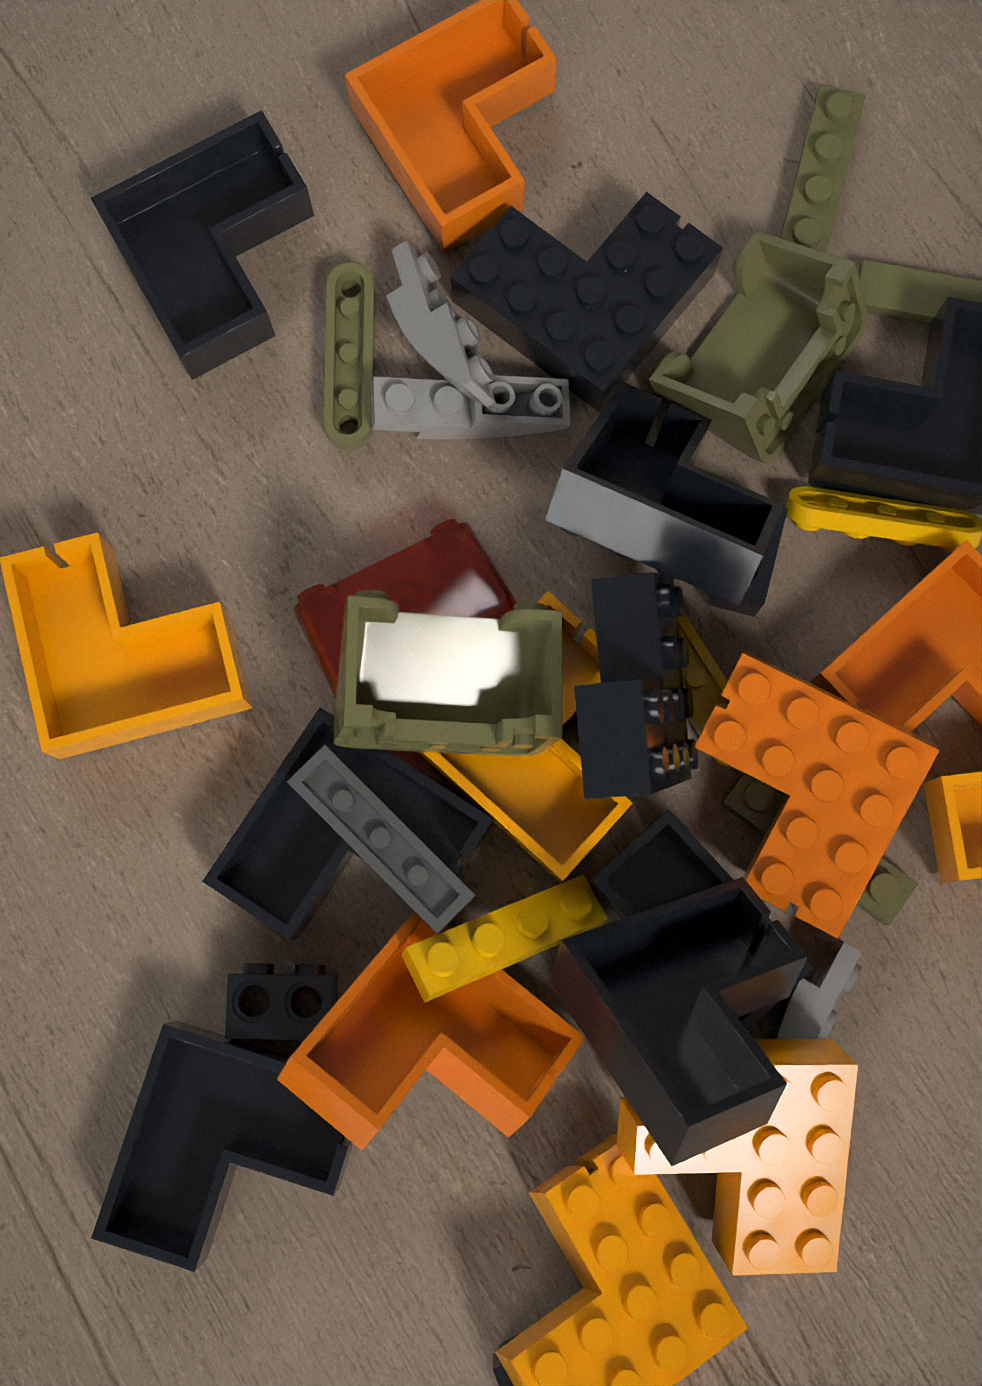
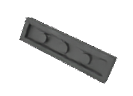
M326 745L287 781L437 934L476 896Z

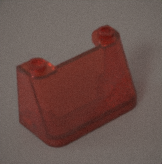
M456 519L446 520L430 531L431 536L326 588L324 584H318L298 595L299 603L295 605L293 612L335 699L337 696L344 603L348 596H355L357 592L363 590L382 591L388 594V600L398 604V612L500 619L507 612L513 611V606L517 604L515 597L468 522L458 523Z

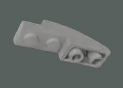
M408 240L391 249L402 286L386 296L394 317L404 335L415 350L434 369L466 396L486 407L496 403L489 384L494 380L493 372L486 359L479 353L477 344L481 342L480 333L472 319L467 315L461 317L451 307L447 297L439 289L437 280L441 278V274L434 259L427 252L421 254Z
M494 375V380L489 384L496 403L486 407L466 396L448 380L374 376L371 382L372 430L417 432V439L447 440L501 438L568 429L570 426L568 379Z
M832 942L812 981L809 982L802 979L793 987L788 998L778 1001L767 1039H825L836 1021L837 1012L832 1009L841 992L849 993L860 976L862 967L857 965V962L863 952L846 942Z

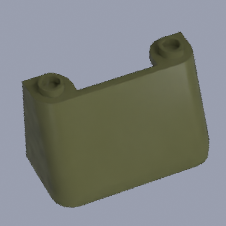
M756 231L746 246L738 251L733 261L732 271L738 289L735 298L690 359L687 355L680 352L668 354L656 364L649 381L655 394L662 398L663 401L668 404L674 403L712 419L708 429L710 432L746 456L762 463H770L780 454L824 391L835 370H839L860 340L867 322V307L855 262Z
M363 590L357 592L355 596L347 597L344 603L334 720L335 745L358 749L530 756L542 753L562 738V611L545 610V605L538 602H521L515 604L513 611L507 612L500 619L398 612V604L388 600L387 593L377 590Z

